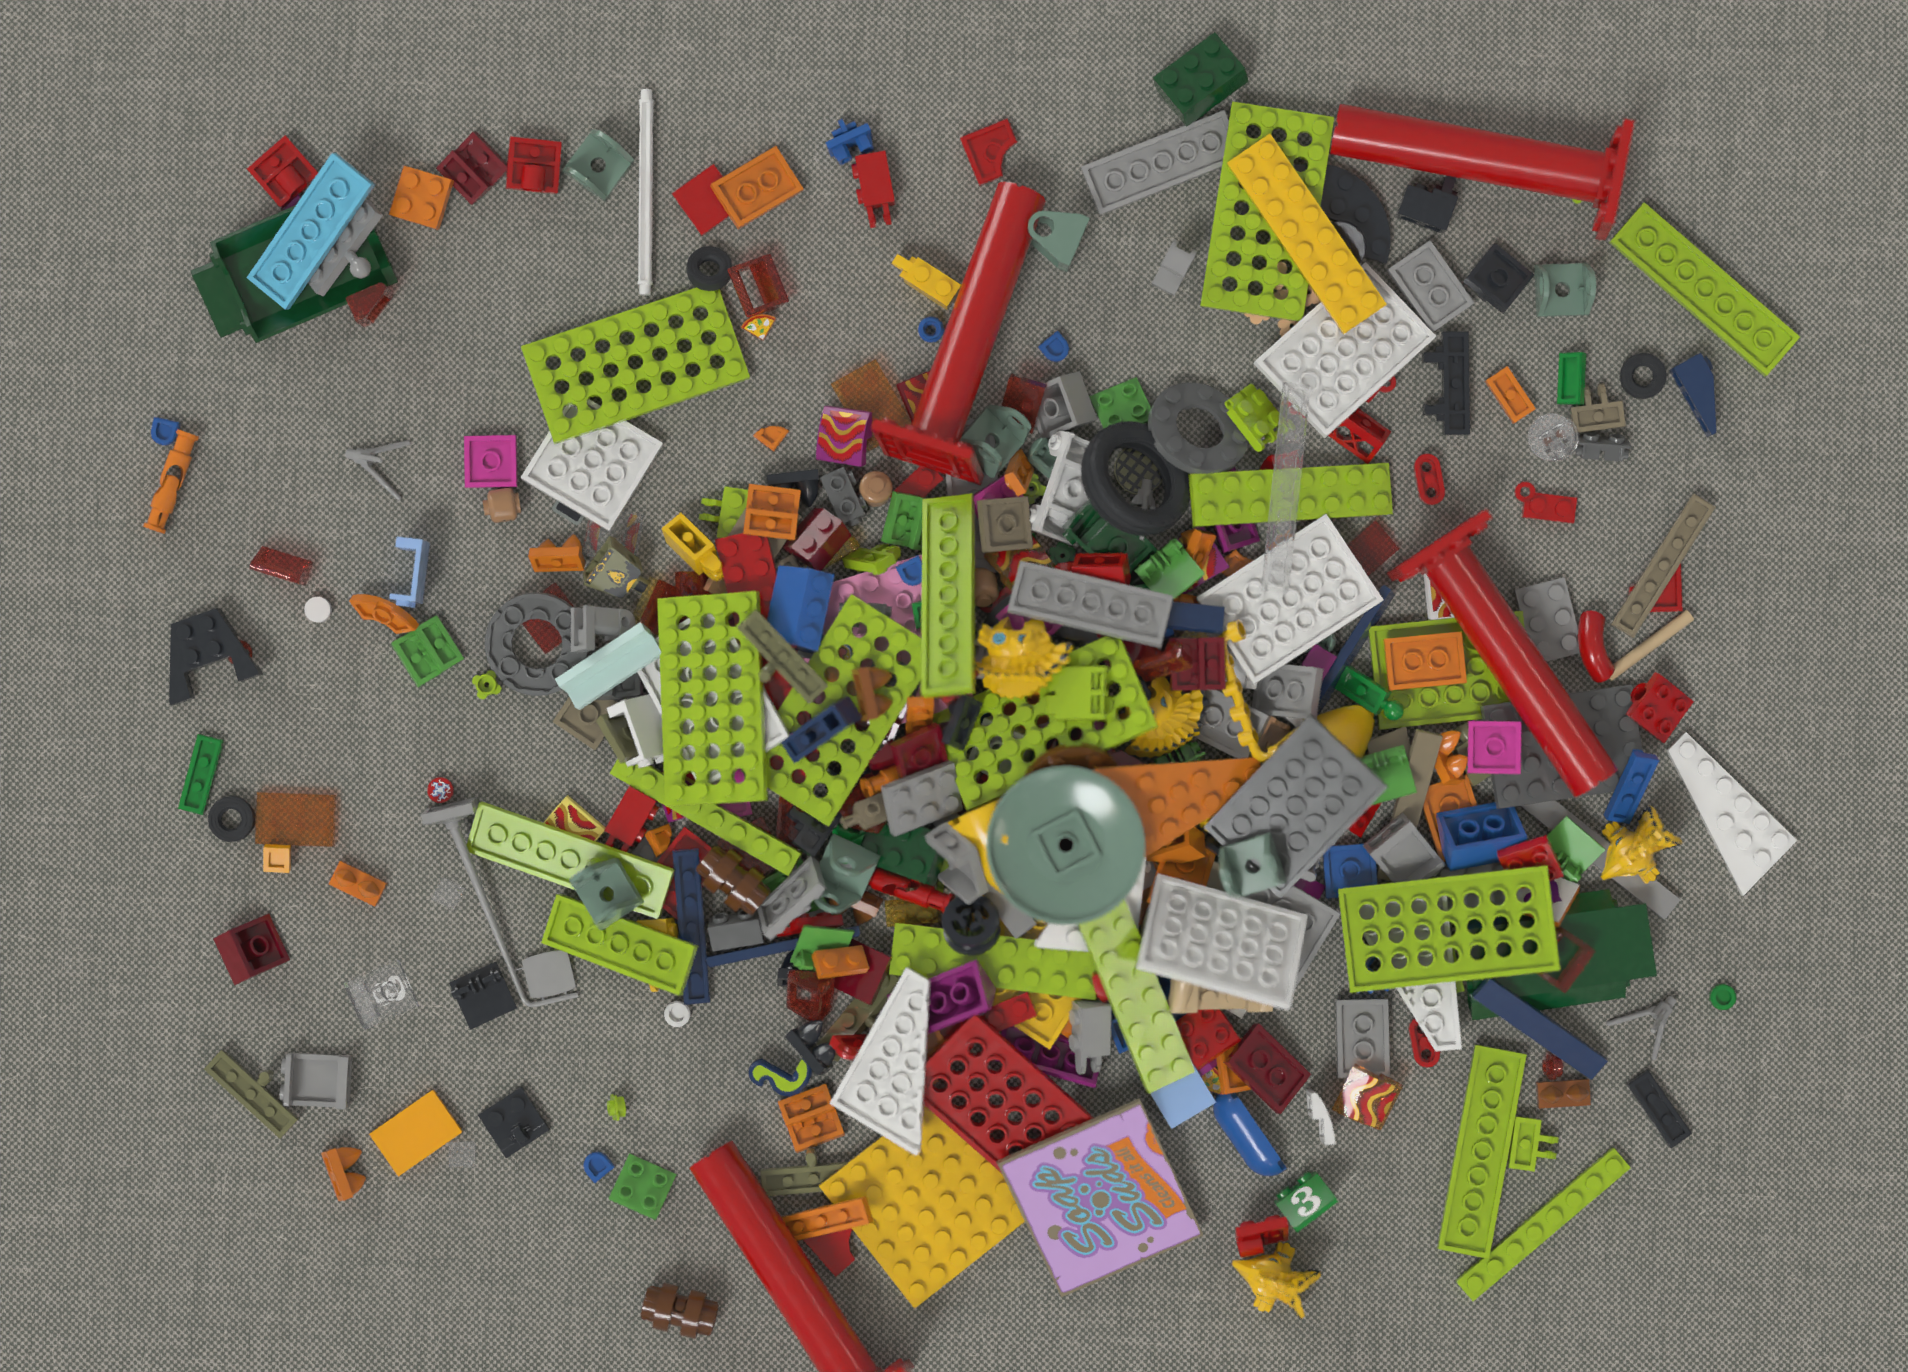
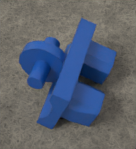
M843 119L837 121L840 128L831 132L834 138L825 142L830 156H834L840 165L852 160L848 150L851 147L857 145L861 155L874 150L871 139L873 136L868 123L857 127L855 121L845 125Z

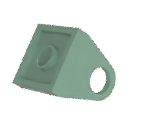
M592 129L562 171L605 202L635 160L611 137L600 130ZM602 159L605 161L606 167L602 172L597 173L592 170L591 165L594 160Z
M1039 211L1032 215L1028 223V231L1032 237L1031 245L1056 268L1067 272L1090 218L1076 213ZM1039 217L1041 218L1038 224L1042 223L1050 227L1052 233L1049 236L1042 237L1035 233L1033 224Z
M1588 263L1534 266L1536 317L1588 316L1590 314L1596 295V277L1594 269ZM1563 283L1568 287L1569 292L1566 297H1559L1555 293L1557 284Z
M987 405L962 433L959 442L966 443L972 447L971 449L974 450L981 469L990 478H994L1027 440L1031 425L1015 409ZM1013 417H1015L1016 419H1018V420L1022 423V425L1019 424L1018 422H1016V421L1013 419ZM988 434L992 435L996 440L994 448L985 443V438Z
M1271 832L1220 848L1219 871L1228 895L1239 898L1287 882ZM1247 860H1258L1261 865L1260 870L1256 872L1250 871L1246 866Z
M833 834L819 864L826 889L818 899L814 900L817 906L830 913H840L858 903L863 897L880 859V855ZM841 863H848L853 869H847L841 866ZM821 897L834 899L838 906L825 903Z
M618 858L588 866L569 880L599 930L606 929L644 902ZM607 887L612 888L614 891V897L610 902L605 900L603 892Z

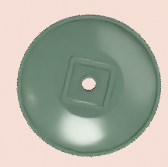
M1057 766L1039 770L1026 776L1012 786L1002 797L989 823L986 853L995 883L1003 895L1016 908L1030 917L1043 922L1074 925L1102 917L1117 907L1128 896L1137 882L1142 869L1145 855V836L1140 816L1134 804L1118 785L1105 776L1089 769ZM1003 835L1008 836L1007 845L1001 842ZM1063 837H1069L1073 840L1074 847L1069 852H1064L1059 848V840Z

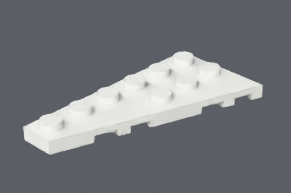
M1684 732L1666 751L1677 773L1682 778L1691 800L1695 803L1717 850L1724 859L1730 875H1732L1741 896H1744L1797 840L1687 732Z

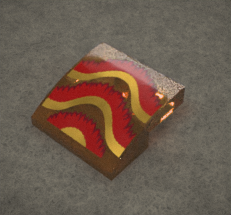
M1033 535V548L984 553V559L1001 574L1000 581L1011 591H1013L1020 561L1055 569L1056 565Z
M1355 1064L1331 1110L1358 1123L1381 1130L1404 1085L1382 1073L1378 1076Z

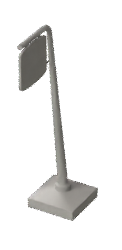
M477 797L427 808L421 814L423 825L445 824L446 829L450 830L522 1002L529 1007H538L579 997L578 992L567 994V991L575 988L576 983L569 955L566 952L554 950L536 954L522 961V968L514 969L460 830V820L477 810ZM524 969L530 996L532 998L542 997L541 1001L530 1002L526 999L516 970ZM563 992L565 993V995L558 996L546 1000L544 999V997L552 996Z

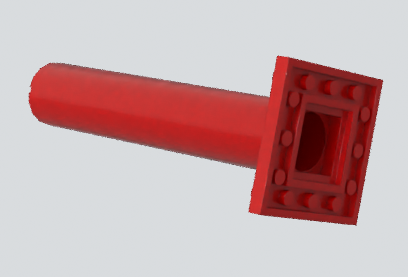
M1340 104L1330 154L1593 203L1592 208L1599 209L1594 217L1592 231L1596 232L1595 239L1605 241L1615 222L1635 120L1624 119L1621 126L1617 125L1609 147H1606L1605 152Z
M1012 182L998 183L911 425L905 424V427L902 428L897 426V422L887 418H883L882 421L877 419L873 421L871 430L884 455L981 486L984 474L974 450L971 449L970 445L959 441L1032 241L1028 231L1029 220L1032 215L1043 210L1046 202L1045 198L1038 192L1025 186L1018 187L1016 183ZM1040 217L1036 219L1033 224L1034 231L1036 230Z
M1486 509L1470 517L1386 574L1391 582L1398 579L1400 583L1419 572L1422 575H1427L1572 795L1578 797L1596 787L1599 781L1603 782L1612 776L1618 768L1469 546L1472 544L1469 538L1489 526L1487 521L1492 517Z
M732 1140L711 1152L709 1157L705 1156L689 1168L817 1371L883 1372L880 1366L877 1367L735 1143ZM899 1358L890 1364L884 1372H911L914 1365L910 1359L903 1362Z

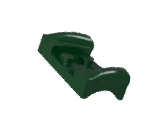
M1089 499L1062 526L1065 530L1062 535L1072 545L1077 542L1087 553H1127L1131 576L1129 586L1145 584L1134 570L1147 561L1151 555L1157 553L1158 549L1146 537H1144V540H1140L1139 536L1125 533L1110 525L1108 521L1106 522L1098 514V511H1095Z

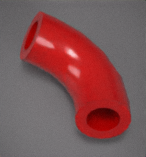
M1591 610L1585 611L1580 615L1577 635L1578 647L1583 665L1594 682L1601 683L1613 675L1615 667L1607 655L1604 644L1606 619L1601 613Z

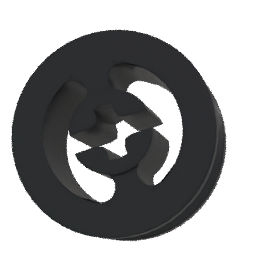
M980 896L972 903L966 904L961 898L957 897L944 909L942 915L944 938L949 947L957 953L967 956L980 955L989 951L997 943L1001 932L999 913L994 903L988 898ZM972 913H975V922H973ZM967 927H970L971 937H968Z

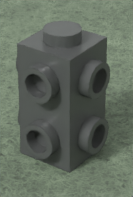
M842 467L820 477L838 519L843 521L845 525H848L849 528L862 523V518L867 516L865 509L868 508V505L854 488L858 483L852 470L847 472L846 468Z
M741 910L738 913L729 915L727 913H718L709 918L707 928L712 951L729 952L737 947L754 948L764 943L765 935L763 934L758 910L753 915H749L744 910Z

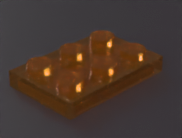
M876 359L831 383L842 406L848 409L872 412V424L874 419L882 421L883 418H887L897 422V426L902 428L905 427V424L911 425L910 419ZM873 432L872 437L867 439L866 449L868 452L880 446Z
M257 792L255 844L334 847L336 795Z

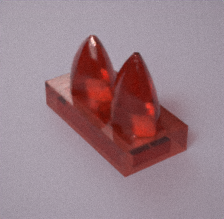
M1175 638L1171 639L1162 653H1160L1158 647L1146 645L1141 659L1134 661L1136 673L1146 682L1193 667L1192 658L1185 652L1182 643Z

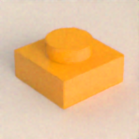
M265 844L263 847V872L290 873L291 845Z

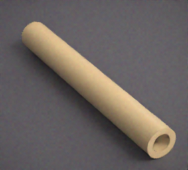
M1685 610L1613 664L1615 671L1609 680L1613 681L1694 621L1690 612Z

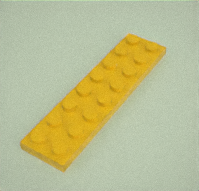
M1268 134L1227 162L1228 167L1343 335L1387 305L1271 134Z

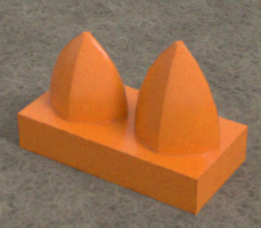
M1198 529L1187 530L1181 533L1186 552L1203 570L1216 535Z
M575 534L570 536L562 547H556L550 539H547L538 548L529 549L528 557L534 572L584 571L586 562L582 554L581 542Z
M1459 731L1441 733L1443 738L1434 767L1443 785H1459L1466 780L1463 773L1467 766L1468 757L1453 755L1452 753L1460 738L1461 732Z
M339 861L329 882V885L374 907L377 906L388 884L343 861Z
M342 1147L321 1152L338 1201L352 1198L362 1188L366 1177L361 1174L344 1172L359 1159L362 1153L359 1149Z

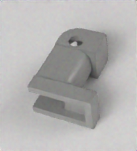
M1175 239L1151 284L1172 296L1177 292L1197 253L1194 249L1189 254L1177 248L1179 241Z
M584 605L583 608H571V652L581 653L595 650V635L605 636V641H613L636 625L635 617L626 609Z

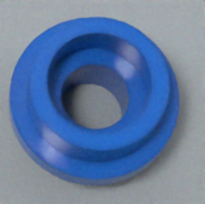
M927 317L920 322L918 333L924 341L934 343L943 336L944 326L938 318ZM930 325L936 328V332L932 335L926 332V328Z

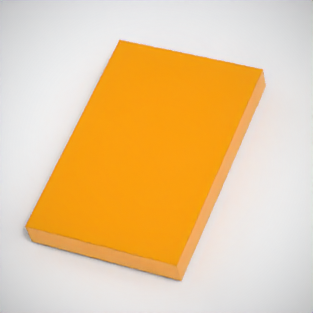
M433 1089L369 1135L399 1177L458 1136L463 1130Z

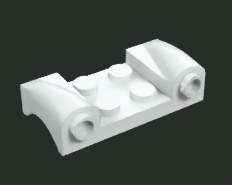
M1057 431L1050 437L1048 442L1049 452L1057 458L1041 505L1034 504L1029 508L1031 531L1072 545L1062 535L1065 532L1062 526L1089 500L1081 479L1082 458L1089 441L1064 431ZM1076 542V543H1075L1074 545H1072V546H1077V547H1078L1079 544Z

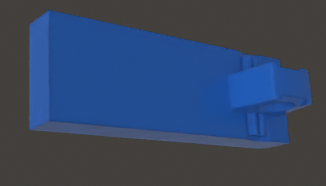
M1632 750L1633 752L1628 759V764L1604 812L1606 820L1630 824L1658 765L1659 759L1656 755L1644 753L1642 750Z

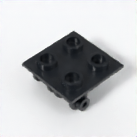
M497 961L449 982L452 988L451 994L454 1000L457 999L470 1030L517 1009Z

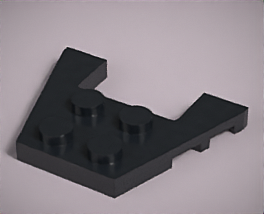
M215 608L171 624L170 705H178L195 699L188 675L189 672L228 658H232L239 682L263 675L261 668L256 666L250 657L249 650L245 649L238 639L237 632L221 608Z

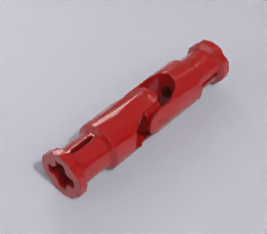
M880 867L878 869L875 868L868 883L874 890L898 897L924 908L932 907L942 911V914L946 906L955 899V894L953 893L946 894L935 890L934 886L918 882Z

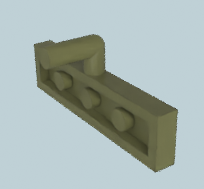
M756 609L737 626L738 630L769 661L758 673L761 681L767 682L770 679V675L778 670L809 704L828 687L820 676Z
M888 970L873 1006L855 998L817 1045L830 1043L833 1035H858L866 1027L871 1030L876 1022L874 1018L887 1003V995L893 992L900 978L896 975H889ZM835 1053L834 1060L838 1062L841 1057Z
M223 1049L204 1068L211 1077L279 1139L299 1120L295 1114L286 1106H283V1103L265 1088L274 1077L272 1070L261 1072L259 1079L256 1080Z
M808 1148L805 1156L807 1165L761 1169V1184L768 1196L823 1192L819 1185L848 1162L817 1164L816 1150Z

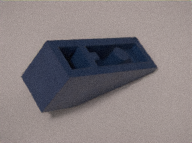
M1699 353L1670 369L1669 372L1706 437L1717 433L1714 375L1711 371L1713 366L1707 356L1703 357Z
M847 696L794 731L781 744L792 761L796 763L863 717L851 698Z

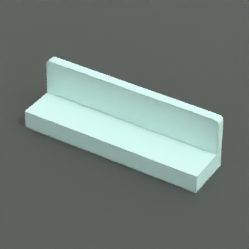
M640 622L555 680L558 686L568 693L575 708L581 710L659 658L661 650L651 630Z

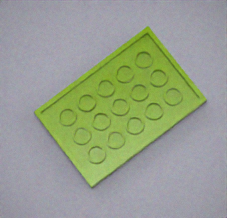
M1515 611V615L1525 628L1523 611ZM1455 618L1371 626L1369 629V644L1373 680L1387 690L1388 683L1383 639L1462 631L1467 683L1391 690L1392 693L1388 701L1397 700L1401 702L1404 706V714L1399 720L1392 721L1386 718L1382 709L1381 713L1377 715L1379 730L1482 719L1481 706L1511 702Z

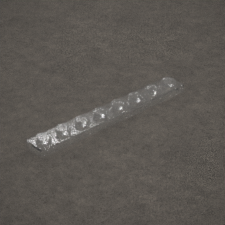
M1285 382L1282 387L1261 590L1289 593L1311 385Z

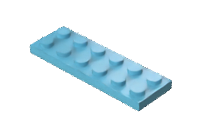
M332 153L251 270L247 279L285 310H289L375 184L337 153Z

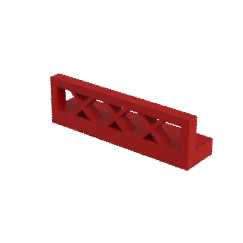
M1287 400L1284 405H1286L1288 408H1290L1295 413H1297L1305 419V417ZM1358 408L1328 436L1369 464L1383 446L1391 431ZM1345 426L1348 428L1351 436H1342L1338 431V427ZM1366 441L1374 447L1370 454L1360 448L1359 442Z

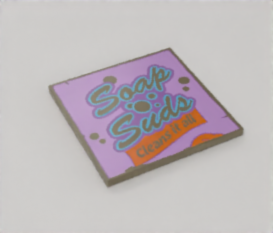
M1140 1098L997 1161L1061 1298L1203 1236L1201 1227Z

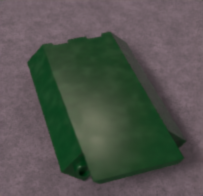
M295 206L211 241L210 245L213 252L209 256L212 262L190 272L219 336L223 338L243 329L246 336L251 334L255 343H258L398 283L392 264L385 253L375 227L355 253L358 257L369 261L371 271L365 278L353 276L350 271V263L348 262L324 296L316 294L307 283L289 310L281 307L247 279V276Z
M1609 889L1578 893L1558 928L1555 927L1560 970L1492 978L1539 1011L1626 998V987L1630 986V980L1657 976L1646 903L1618 907L1617 899H1612ZM1522 914L1519 923L1523 928L1528 929L1534 925L1535 919ZM1498 916L1494 919L1493 927L1497 931H1504L1508 928L1509 923L1506 917ZM1471 919L1467 923V930L1471 934L1480 933L1482 930L1481 921ZM1533 939L1526 940L1522 946L1523 951L1529 955L1536 953L1538 949L1537 942ZM1501 942L1497 945L1496 952L1500 957H1508L1511 954L1512 948L1509 943ZM1474 945L1470 949V956L1474 960L1484 958L1486 952L1483 946ZM1485 978L1466 980L1467 1004L1472 1021L1500 1017L1472 996V993Z

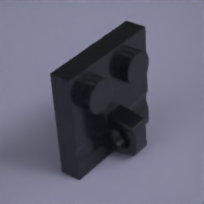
M1494 243L1463 282L1478 293V297L1482 301L1489 302L1504 314L1534 277V274Z
M523 1086L478 1115L505 1158H508L550 1130Z

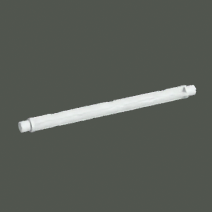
M641 89V99H639V249L637 285H639V295L648 296L651 295V285H653L652 189L654 100L652 99V89Z

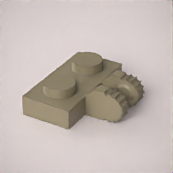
M1600 383L1597 386L1600 404L1592 405L1591 391L1589 386L1585 385L1584 406L1570 408L1573 434L1625 427L1623 401L1608 403L1606 387L1604 383Z

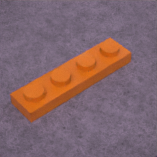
M866 1196L781 1216L797 1241L873 1222Z

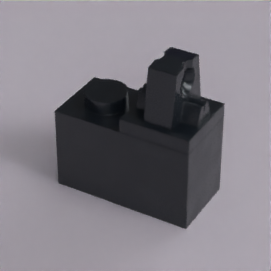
M1445 176L1442 186L1436 184L1431 192L1427 191L1428 188L1418 183L1408 184L1402 195L1395 217L1444 234L1447 231L1458 200V192L1453 190L1457 177Z

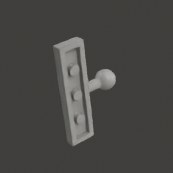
M365 199L309 280L308 284L316 294L324 296L348 262L350 263V271L356 278H365L369 275L371 271L369 261L358 257L355 253L383 216L370 200Z

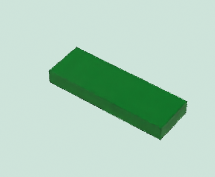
M202 734L197 735L178 809L205 815L224 740Z

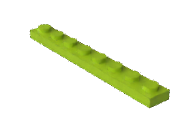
M618 759L616 760L609 774L665 805L663 772L650 765L639 768L638 764L627 767L626 762L620 763ZM718 804L667 806L787 876L792 873L802 854L801 851Z
M1612 1147L1491 1249L1489 1259L1481 1258L1455 1280L1456 1283L1472 1301H1475L1631 1167Z

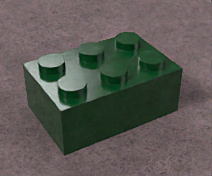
M1215 32L1153 77L1157 92L1186 127L1249 82L1245 67Z
M888 820L866 829L860 845L880 855L876 866L931 886L936 885L945 859L926 841L925 835L933 830L920 826L894 836L890 833Z

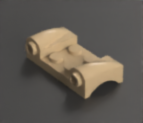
M1171 978L1170 995L1167 1001L1171 1013H1197V1009H1245L1247 1012H1273V1006Z

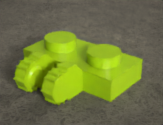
M724 486L722 501L702 498L701 504L709 507H721L720 517L707 513L699 514V520L719 523L717 538L728 537L746 508L748 490Z
M882 543L871 549L859 548L842 558L845 568L879 575L885 573L888 570L887 568L896 563V560L901 556V550L898 546L892 545L889 547L888 544Z
M1515 1116L1507 1167L1535 1172L1537 1157L1556 1159L1557 1155L1553 1151L1538 1150L1539 1141L1555 1144L1558 1143L1559 1137L1540 1134L1542 1122L1540 1119Z

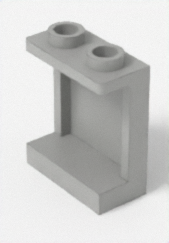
M1401 813L1363 844V847L1393 883L1429 879L1436 876L1441 871V868L1445 866L1442 859L1404 813Z
M947 822L925 835L927 843L948 861L949 867L938 875L939 880L966 904L972 903L989 891L977 849L972 843L953 829Z
M291 1052L286 1054V1058L282 1059L281 1073L285 1074V1083L280 1086V1100H284L283 1106L335 1107V1109L345 1110L350 1107L352 1055Z

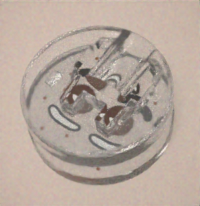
M1549 413L1540 416L1532 423L1528 432L1530 449L1538 458L1545 461L1559 462L1569 458L1575 452L1579 443V432L1575 423L1568 417L1560 414Z

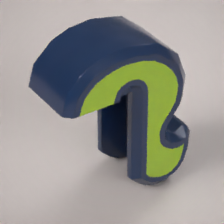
M761 1058L750 1065L749 1077L757 1086H763L765 1080H769L775 1092L779 1095L790 1097L800 1093L805 1088L812 1076L813 1070L802 1058L795 1072L791 1075Z

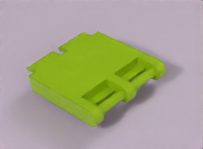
M1249 384L1224 403L1229 410L1226 412L1257 452H1261L1268 442L1273 443L1277 440L1279 434H1285L1290 429L1266 394L1260 388L1257 390L1253 384Z
M1061 667L1060 672L1052 674L1053 680L1047 682V691L1055 692V696H1046V715L1055 716L1054 719L1056 721L1107 720L1105 697L1108 696V691L1105 690L1108 667ZM1098 697H1100V713H1098V712H1099Z

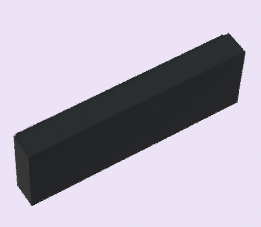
M1648 1069L1626 1083L1669 1148H1673L1692 1135Z

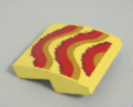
M568 795L544 821L545 824L593 841H597L606 828Z

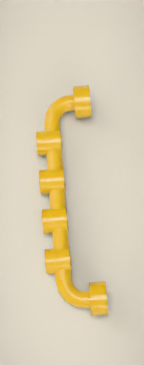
M1235 620L1228 623L1227 629L1219 636L1225 637V677L1227 681L1225 682L1226 690L1222 691L1225 697L1232 696L1235 706L1230 707V716L1234 722L1240 721L1243 731L1238 732L1240 745L1242 747L1248 746L1252 756L1256 760L1265 763L1281 744L1270 746L1268 753L1263 752L1259 747L1258 733L1252 726L1250 709L1242 695V684L1236 677L1234 660L1227 649L1229 639L1234 643L1246 639L1243 623L1240 620Z

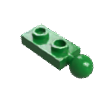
M1346 666L1335 689L1375 715H1379L1383 709L1384 715L1389 720H1399L1403 716L1404 706L1397 700L1388 701L1392 693L1391 691L1354 667Z

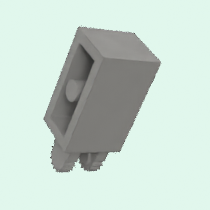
M1096 998V1000L1072 1001V1010L1069 1012V1020L1072 1025L1069 1046L1075 1053L1076 1071L1078 1074H1084L1086 1071V1060L1090 1057V1065L1093 1072H1100L1102 1056L1110 1055L1111 1005L1108 1002L1102 1003L1099 998Z

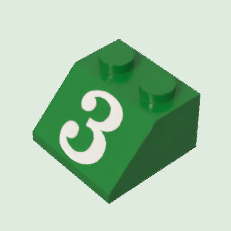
M1316 1171L1313 1173L1305 1172L1297 1179L1298 1184L1291 1189L1287 1186L1276 1194L1277 1199L1274 1203L1296 1232H1299L1339 1202Z

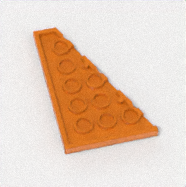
M1244 757L1238 759L1230 758L1095 768L1092 771L1105 776L1118 785L1134 804L1144 829L1145 858L1217 813L1261 765L1254 757Z

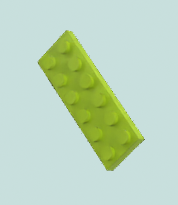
M556 894L541 942L678 996L683 995L698 948L695 944L624 917L606 929L599 930L583 902L563 894Z

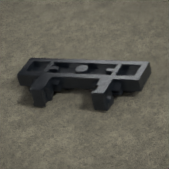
M1442 332L1441 346H1436L1435 352H1424L1422 354V364H1438V370H1442V398H1438V404L1435 405L1423 404L1422 416H1436V421H1442L1443 436L1470 435L1469 332Z
M828 767V772L833 776H838L842 771L837 767L834 770ZM865 770L860 779H868L871 775L870 772ZM860 779L829 827L810 814L799 812L796 806L793 805L786 816L796 823L794 828L799 832L791 843L808 856L814 857L860 791ZM827 786L824 787L825 789H827V791L822 798H824L828 794Z

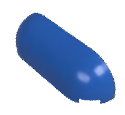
M1236 1093L1217 1094L1215 1097L1216 1103L1213 1104L1214 1116L1247 1166L1253 1172L1262 1176H1275L1287 1170Z

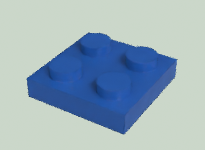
M1363 844L1331 846L1322 855L1325 898H1339L1338 889L1377 885L1376 861L1363 847Z

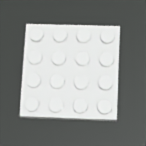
M588 400L587 405L590 409L597 410L601 407L592 400ZM567 405L563 409V415L567 418H573L578 413V409L574 405ZM627 421L555 445L549 431L521 476V479L610 532L662 448L663 443Z

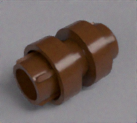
M714 846L696 868V872L705 878L701 885L712 894H715L718 889L728 896L724 903L733 911L737 912L739 908H742L749 915H753L771 893L770 888L761 882L765 875L754 866L749 872L742 868L739 863L743 857L732 848L726 853L720 847Z
M663 1283L662 1288L656 1286L647 1288L640 1317L642 1320L653 1322V1329L668 1332L670 1326L673 1325L681 1327V1336L696 1339L698 1334L705 1336L712 1334L719 1304L716 1301L708 1300L707 1293L692 1289L689 1297L680 1295V1286Z

